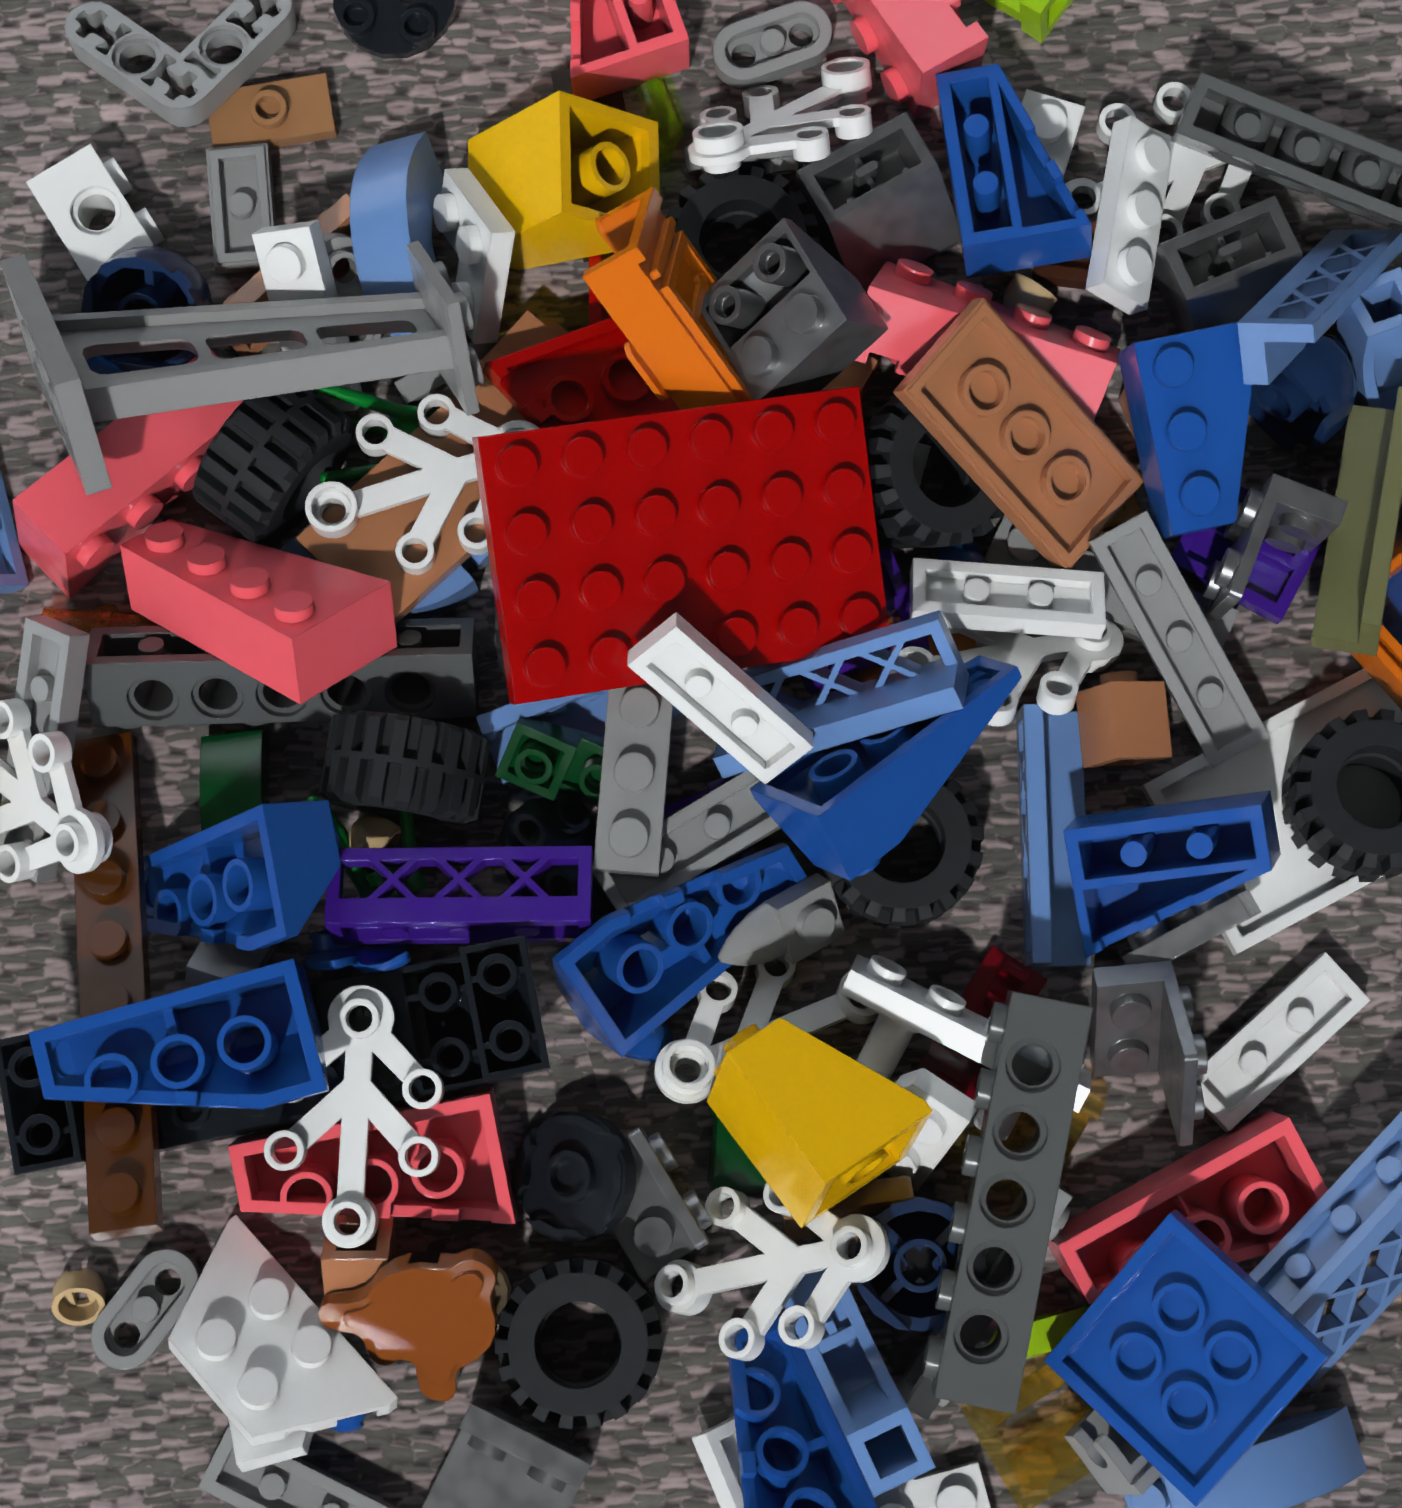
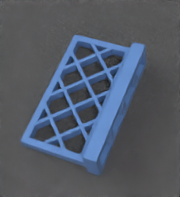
M1402 1111L1249 1274L1253 1280L1317 1338L1323 1336L1322 1343L1334 1353L1307 1383L1311 1388L1318 1383L1402 1292V1256L1399 1258L1402 1250ZM1379 1250L1375 1266L1366 1268L1371 1252ZM1368 1288L1366 1295L1355 1305L1359 1291ZM1335 1298L1331 1313L1321 1316L1325 1302Z

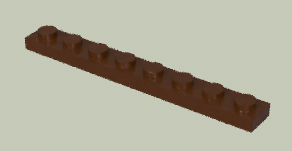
M131 732L75 740L72 768L82 806L90 812L101 814L109 823L113 835L112 851L106 861L100 863L91 872L74 873L80 1018L151 999L137 742ZM84 1102L89 1235L95 1241H103L164 1231L157 1105Z

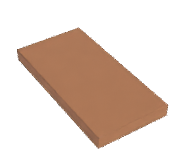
M984 297L973 299L893 391L896 397L1053 568L1070 570L1089 548L1088 542L1099 536L1144 482L1142 475Z
M483 374L484 383L475 386L480 412L472 416L495 427L514 420L527 421ZM453 395L450 399L455 407L464 411L455 395ZM440 407L427 421L432 424H441L447 420L449 412L445 408ZM419 426L410 434L457 458L474 452L472 444L451 433L443 437H432L426 434ZM387 455L350 489L355 491L420 469ZM478 480L465 485L434 544L436 553L435 563L429 571L421 575L409 574L399 566L395 547L398 540L404 534L411 531L429 496L359 518L356 527L349 534L340 538L323 537L309 525L296 539L300 546L314 560L391 581L396 625L472 555L461 547L457 527L460 520L466 514L475 512L481 499ZM337 504L331 505L323 512L322 519L328 523H337L344 518L346 509ZM482 524L471 525L466 530V538L474 543L484 541L486 539L485 526ZM412 544L406 548L403 557L408 562L418 563L424 560L428 550L421 544Z

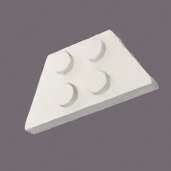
M235 1215L228 1220L168 1338L170 1351L252 1446L285 1439L288 1434L294 1431L304 1430L311 1433L336 1427L337 1420L376 1411L377 1416L391 1413L397 1408L398 1397L339 1331L331 1330L322 1324L318 1316L319 1308L238 1216Z

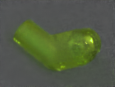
M664 77L651 79L636 88L647 114V119L658 122L659 168L670 161L684 132V124Z

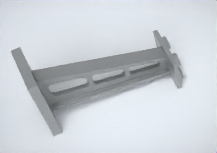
M419 240L406 244L415 292L60 315L51 314L25 254L0 260L33 371L86 495L112 488L93 424L95 422L434 371L440 372L467 416L480 412L475 386L484 383L483 372L475 350L467 345L465 334L466 331L474 328L470 306L462 291L456 293L452 291L450 278L443 262L437 261L433 263ZM413 333L334 345L325 344L321 341L322 338ZM277 341H299L306 345L304 348L228 359L215 357L210 350L216 346ZM176 349L190 351L197 357L196 361L189 364L114 374L95 373L90 370L87 364V360L94 356Z

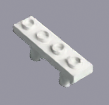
M857 954L839 993L875 1010L879 1014L857 1058V1062L890 1080L913 1034L921 1033L993 1069L997 1043L986 1041L989 1019L965 1008L966 1001L960 995L945 987L931 985L927 989L905 978L907 971L890 959L879 955H872L869 960ZM1026 1045L1020 1048L1012 1061L1014 1075L1019 1081L1025 1083L1040 1080L1047 1072L1048 1056L1044 1049L1038 1045ZM1084 1060L1074 1111L1078 1113L1091 1090L1092 1071L1084 1068ZM982 1109L978 1110L973 1121L974 1125L980 1130L984 1110ZM1014 1112L1004 1118L999 1128L1000 1140L1008 1139L1022 1112Z

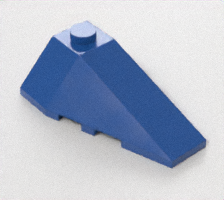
M979 655L964 663L969 673L963 709L834 746L826 751L821 750L804 755L767 784L759 781L750 788V791L758 804L815 866L849 881L872 871L880 863L881 857L897 846L909 832L1022 678L1018 667Z
M329 800L261 804L145 856L144 875L147 930L171 936L187 935L201 938V942L211 944L236 945L237 949L247 951L261 950L298 936L341 866L338 851L339 836L333 824Z
M781 842L605 915L552 958L556 987L586 1031L623 1057L731 966V964L720 962L718 954L733 929L749 912L764 901L803 881L807 876L789 846Z
M294 958L29 1032L44 1099L264 1110L329 1091L322 1032L305 967Z
M779 1315L766 1333L764 1348L757 1358L751 1361H742L728 1357L744 1508H878L804 1349L790 1346L781 1339L778 1332V1322L781 1316ZM745 1328L741 1329L736 1337V1347L739 1351L744 1349L748 1343V1332Z

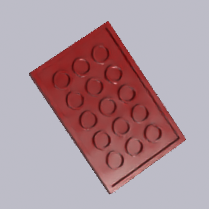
M859 386L472 437L509 703L517 705L648 684L627 666L628 651L675 612L681 615L740 669L798 660L818 647L889 626Z

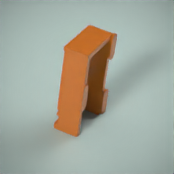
M653 186L606 214L595 219L596 227L614 252V255L585 270L582 278L629 340L624 344L626 356L660 401H665L671 397L680 410L754 400L701 313L705 293L718 280L683 230L675 232V219L672 216L666 219L661 213L660 208L663 198Z

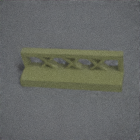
M1401 386L1398 387L1395 410L1353 405L1352 411L1348 415L1335 497L1348 501V505L1340 526L1328 536L1311 647L1377 656L1402 498Z

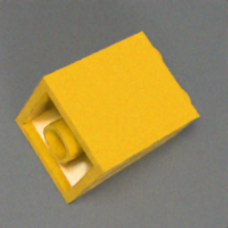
M559 90L468 139L469 170L515 230L510 268L520 271L612 253L613 251L599 233L595 219L653 186L660 194L658 122Z
M781 1017L761 1030L756 1024L747 1026L725 1044L723 1049L726 1054L722 1063L714 1071L716 1079L706 1101L800 1228H803L904 1159L933 1112L924 1099Z

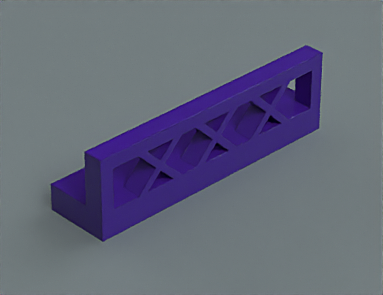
M592 846L338 848L341 866L326 889L324 924L335 945L486 943L525 935L527 943L573 942L596 923L592 903ZM552 865H578L577 896H549L535 881ZM452 866L467 867H465L460 873H458ZM486 866H503L517 879L500 897H483L469 884ZM519 866L532 867L528 871L524 872ZM372 867L385 880L367 898H343L344 868ZM386 867L400 868L392 874ZM420 867H438L451 879L434 897H416L403 884ZM527 889L534 896L520 895ZM396 890L403 898L387 897ZM462 890L468 897L453 896Z

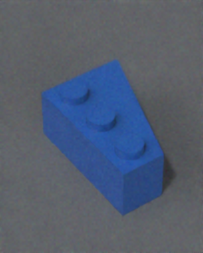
M999 63L936 74L939 112L966 278L1091 258L1092 224L1082 208L1079 209L1063 181V174L1055 160H1051L1035 133V126Z
M1237 322L1131 344L1118 353L1150 515L1161 538L1166 539L1236 523L1252 385H1246L1243 381Z
M1271 791L1077 816L1063 830L1085 958L1104 950L1106 946L1129 935L1159 924L1161 920L1193 905L1197 906L1271 871L1281 855Z

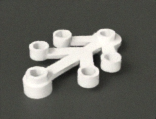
M850 56L836 58L824 63L821 66L822 87L782 107L780 105L779 89L776 86L759 85L744 90L742 92L745 117L750 119V123L745 126L738 122L737 111L733 107L717 106L702 111L699 115L701 125L693 130V143L688 147L690 162L703 166L704 171L711 174L732 172L741 166V161L750 155L792 150L793 158L796 161L814 162L825 159L831 154L829 131L827 128L835 127L836 137L846 140L859 139L870 135L873 132L871 108L863 105L867 101V92L872 89L870 61L863 57ZM829 105L838 107V109L819 111Z
M1169 82L1159 89L1153 103V111L1156 118L1167 125L1178 124L1191 90L1180 82ZM1175 96L1181 100L1184 108L1179 111H1171L1164 106L1163 98ZM1113 103L1102 110L1096 125L1097 135L1102 142L1110 145L1112 131L1105 123L1108 118L1118 117L1123 119L1130 115L1136 118L1129 106L1122 103ZM1154 129L1171 141L1173 136ZM1174 143L1168 185H1172L1165 199L1161 227L1169 229L1173 234V238L1183 234L1182 221L1203 173L1226 164L1177 143ZM1228 164L1218 193L1211 195L1206 200L1200 212L1202 226L1215 221L1210 214V208L1214 206L1225 207L1230 214L1241 210L1239 201L1250 178V172ZM1076 178L1067 182L1065 185L1072 196L1077 193H1084L1092 199L1093 206L1083 210L1089 221L1097 222L1103 181L1095 183L1087 178Z
M430 394L421 400L417 408L420 427L426 434L432 437H443L451 433L472 445V437L539 429L533 423L522 420L509 421L499 427H495L472 415L467 416L464 411L455 407L450 398L443 394ZM433 407H443L449 412V416L441 424H432L426 420V413ZM368 414L360 419L355 430L361 450L373 457L388 454L420 470L352 491L340 482H323L309 492L305 501L306 516L313 530L319 535L326 538H340L349 534L356 527L359 518L429 496L411 531L404 534L398 540L395 547L398 564L405 572L412 575L424 574L435 563L436 553L434 544L465 485L478 480L474 452L457 458L395 428L390 419L382 414ZM374 426L385 428L388 431L386 439L379 444L368 443L364 439V435L369 428ZM480 499L475 512L466 514L460 520L457 527L461 547L473 555H482L488 552L486 539L482 542L474 543L465 536L466 530L471 525H484ZM337 504L346 509L344 518L337 523H328L322 519L323 511L330 505ZM412 544H421L428 550L424 560L418 563L408 562L403 557L404 551Z
M1106 619V627L1102 639L1049 635L1033 638L1022 633L949 628L950 633H960L988 645L959 651L964 663L980 655L1015 665L1021 673L1022 678L1002 705L1004 706L998 709L988 725L997 727L1005 726L1012 722L1018 699L1041 662L1064 658L1059 671L1046 673L1041 678L1036 696L1037 704L1043 711L1052 715H1064L1074 708L1079 685L1085 675L1107 669L1120 656L1124 643L1122 632L1108 619ZM916 646L906 647L899 653V656L921 665L942 659L940 655L933 656L928 650ZM891 670L889 675L896 673V671ZM1050 691H1058L1064 695H1056Z
M19 698L0 700V739H7L15 767L14 770L0 758V793L10 801V803L0 806V834L36 822L51 836L32 845L24 841L1 845L0 879L6 883L28 880L35 875L37 869L57 862H61L68 871L75 874L91 872L100 863L106 861L111 854L113 835L110 825L101 814L90 812L82 806L71 764L72 746L68 737L61 731L38 733L32 737L30 731L31 713L27 704ZM49 772L56 804L48 798L42 773Z
M783 957L778 958V960L784 963L787 970L784 975L778 977L770 975L765 970L764 963L755 966L757 982L738 1032L752 1024H756L761 1030L775 1021L769 1022L781 989L785 988L792 980L796 963L792 964ZM726 971L697 994L699 1005L686 1038L670 1042L657 1056L654 1066L656 1084L666 1097L675 1102L693 1104L708 1097L716 1079L714 1071L722 1063L726 1054L723 1048L731 1038L711 1046L720 1015L731 1009L738 993V985L735 978ZM847 972L841 979L835 995L791 1012L781 1018L811 1035L846 1019L855 1024H869L876 1021L879 1014L871 1008L860 1009L855 1007L849 997L839 993L848 974ZM711 984H720L727 989L729 996L724 1000H714L707 994L706 988ZM682 1064L691 1065L696 1069L698 1078L692 1082H684L676 1076L675 1068Z
M365 985L349 987L335 997L328 1011L329 1030L322 1036L326 1067L345 1052L344 1080L289 1130H280L268 1137L264 1145V1157L272 1168L280 1171L292 1170L304 1162L307 1150L341 1120L337 1198L330 1201L326 1206L322 1216V1227L326 1237L333 1244L342 1248H355L367 1243L375 1235L379 1224L376 1206L365 1197L369 1120L396 1149L399 1165L408 1175L413 1177L429 1175L436 1170L441 1159L437 1143L429 1137L420 1136L372 1082L373 1053L403 1082V1097L414 1108L429 1109L436 1106L443 1098L444 1082L435 1071L424 1069L392 1033L395 1023V1011L389 998L380 990ZM366 1006L372 1013V1023L368 1029L357 1032L350 1026L349 1015L355 1007ZM423 1075L430 1077L435 1084V1094L426 1102L415 1099L411 1090L414 1080ZM302 1099L295 1100V1101L288 1102V1103L299 1102V1101H301ZM283 1137L292 1139L297 1146V1155L290 1163H283L275 1156V1144ZM416 1143L426 1145L431 1151V1162L425 1169H416L408 1161V1151ZM344 1208L355 1210L360 1217V1226L354 1234L343 1233L337 1226V1216Z
M766 1183L763 1190L765 1205L775 1213L792 1217L786 1207L781 1205L780 1199L768 1183ZM719 1187L709 1194L705 1203L706 1212L713 1224L737 1231L764 1254L706 1267L686 1260H673L656 1275L654 1290L659 1304L664 1309L677 1314L692 1316L700 1313L707 1307L712 1294L765 1283L744 1317L728 1320L722 1326L719 1333V1345L726 1356L737 1360L751 1361L761 1354L765 1345L766 1333L805 1274L825 1270L804 1306H791L782 1313L778 1322V1332L786 1344L801 1349H811L822 1340L825 1322L850 1284L867 1282L876 1277L886 1267L890 1257V1243L885 1229L875 1219L862 1214H851L841 1219L828 1210L806 1225L824 1241L799 1246L753 1210L744 1193L729 1187ZM732 1197L734 1202L733 1212L728 1218L724 1219L722 1216V1206L727 1199ZM855 1236H858L861 1241L860 1252L853 1259H849V1244ZM681 1275L683 1287L681 1292L674 1297L672 1285L675 1278ZM805 1316L808 1320V1330L802 1338L798 1339L795 1334V1325L800 1317ZM745 1328L748 1332V1343L744 1349L739 1351L736 1347V1337L740 1330Z

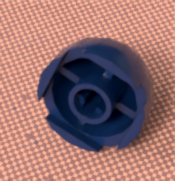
M144 246L125 250L100 266L97 273L89 279L84 287L81 311L82 313L204 306L213 305L209 285L194 264L177 252L158 246ZM180 349L112 354L114 358L110 362L114 363L121 370L129 372L183 365L194 358L195 354Z
M1323 334L1315 343H1306L1305 348L1269 385H1252L1249 416L1279 446L1290 450L1297 443L1308 446L1304 453H1313L1334 436L1347 422L1348 415L1355 404L1358 389L1353 366L1350 362V355L1346 347L1337 338Z
M922 1196L896 1200L871 1216V1218L883 1226L890 1243V1257L886 1267L876 1277L867 1282L857 1283L858 1290L873 1314L896 1329L922 1332L927 1330L936 1331L943 1328L946 1311L935 1309L937 1288L942 1268L954 1270L959 1245L958 1243L948 1242L953 1206L943 1200ZM859 1237L857 1239L854 1257L858 1255L861 1249V1241ZM982 1250L974 1260L973 1271L978 1278L985 1281L987 1262L985 1251Z

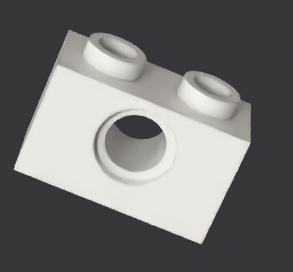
M91 144L26 182L87 281L97 273L102 264L123 251L133 247L156 246L165 240L145 207L134 213L127 203L124 195L134 189L114 157L102 163ZM105 211L115 212L114 220L108 227L102 230L89 229L91 220L97 214Z

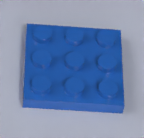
M1175 1210L1168 1214L1046 1357L1044 1362L1196 1507L1203 1502L1334 1353L1178 1210Z

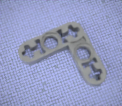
M235 0L181 53L168 46L112 6L103 2L90 1L80 4L68 14L64 28L73 54L82 63L168 123L177 127H191L209 118L291 38L296 30L297 18L292 0ZM277 9L278 15L275 17L270 16ZM262 10L266 13L257 19L256 14ZM105 28L112 47L109 49L107 41L99 35L90 33L85 37L84 33L89 29L99 33ZM253 33H254V36H255L254 39H252V38L250 37ZM226 45L236 46L242 50V53L236 60L227 64H218L210 60L215 50ZM149 55L155 58L152 67L145 72L130 73L124 70L127 61L134 56ZM168 79H170L172 87L184 95L174 99L171 88L167 83ZM193 91L195 92V95L191 98L185 96L191 94Z

